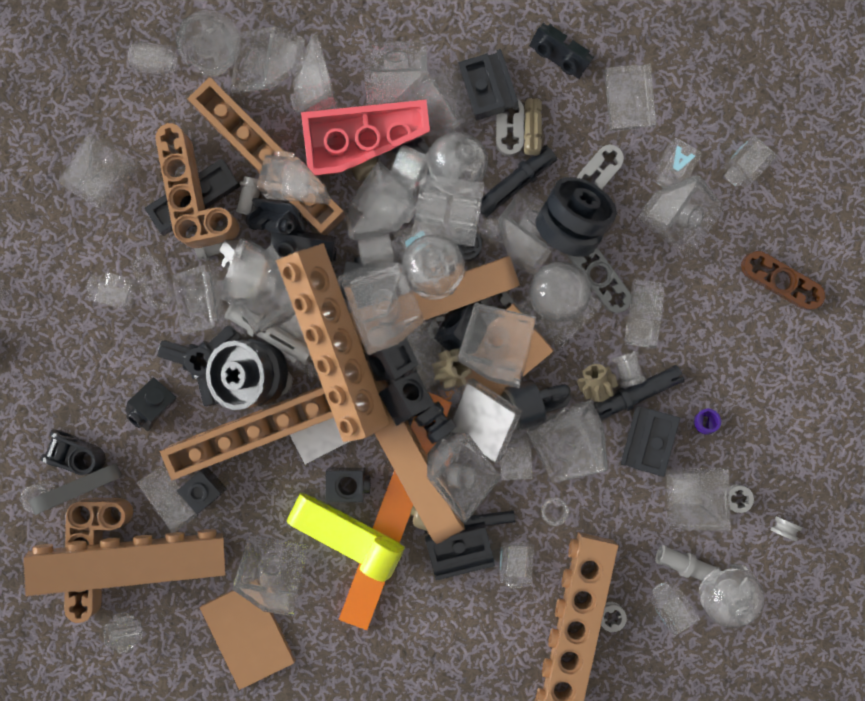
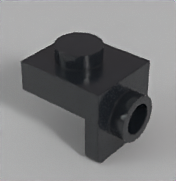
M153 377L127 402L126 417L135 427H143L146 431H149L153 427L154 422L174 403L177 397Z

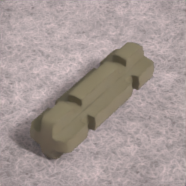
M538 98L526 99L524 106V153L528 156H537L541 153L542 102Z

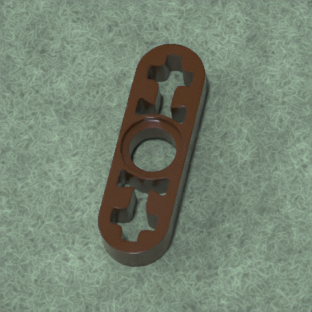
M755 251L749 253L741 262V269L746 277L801 309H816L825 300V291L820 284L765 252ZM760 258V265L763 268L769 270L772 269L773 265L775 269L769 275L762 270L753 272V265L750 264V261ZM779 272L786 273L790 279L789 286L784 290L778 288L775 284V277ZM797 286L803 291L813 289L812 296L815 297V301H808L806 303L805 295L800 292H794L792 296L791 293Z

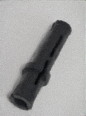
M544 145L539 155H533L528 160H522L518 163L517 169L483 197L475 201L474 205L487 218L528 183H534L538 180L537 176L558 160L556 155L547 145Z
M673 365L671 368L626 389L623 387L617 389V393L610 396L607 400L594 402L593 407L597 409L595 412L599 419L603 421L623 410H632L634 408L633 405L680 383L682 384L685 382L683 376L680 377V375H683L677 365Z

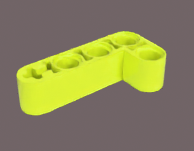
M305 493L299 494L287 518V523L292 527L360 563L361 572L377 581L385 582L392 576L405 550L402 544Z

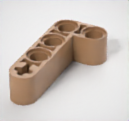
M173 123L162 125L156 133V145L175 237L191 248H202L223 243L225 240L235 239L240 231V225L233 215L223 208L205 210L191 139L179 126ZM181 166H185L184 174L180 177H175L176 170ZM191 195L190 204L181 208V200L185 196ZM227 218V227L223 231H217V223L221 219ZM197 225L196 234L191 238H187V229Z
M85 498L75 502L66 512L65 547H67L66 544L69 542L80 541L81 537L87 539L89 545L100 544V540L103 539V530H116L131 520L133 516L132 505L122 498ZM82 506L89 510V520L82 517L80 512ZM112 507H116L120 510V521L115 520L112 517ZM102 588L91 589L87 593H85L86 590L65 592L64 610L67 618L74 623H83L96 614L101 608Z

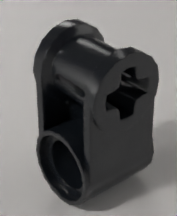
M51 430L49 435L52 438L46 454L41 455L40 460L54 467L63 468L77 475L93 473L103 468L106 456L100 447L80 440L77 436L61 430ZM85 453L91 456L92 463L90 467L84 463L83 457Z

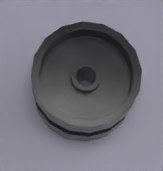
M564 177L556 182L547 201L535 219L536 228L548 244L562 253L576 257L588 256L596 250L604 233L609 230L615 221L617 210L610 196L600 187L577 177Z
M261 338L224 342L214 349L208 359L206 368L207 386L218 403L232 410L270 404L278 399L286 388L288 379L287 362L281 350Z

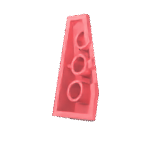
M427 100L301 112L309 177L342 173L430 132Z

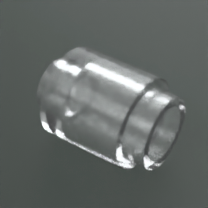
M140 41L138 44L132 43L130 45L128 63L129 67L136 69L138 73L169 77L171 72L176 71L177 54L173 53L171 46Z

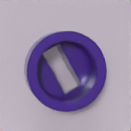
M713 409L701 410L694 419L695 429L704 435L714 433L721 426L720 415ZM703 416L708 417L706 428L703 427Z

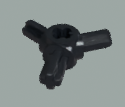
M228 325L209 343L203 341L200 345L190 344L189 347L162 340L158 346L157 356L182 364L183 370L189 371L192 379L197 378L203 405L212 406L219 403L213 398L207 386V366H201V363L197 362V357L203 356L204 360L208 361L214 349L224 342L239 340L241 336L235 328Z

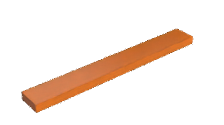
M428 392L434 403L439 401L444 408L443 413L447 417L452 401ZM413 418L411 428L428 459L431 460L437 442L432 444L427 438V431L424 427H419ZM395 470L373 529L400 543L413 503ZM359 563L339 620L367 630L385 582L377 581L361 572V564Z

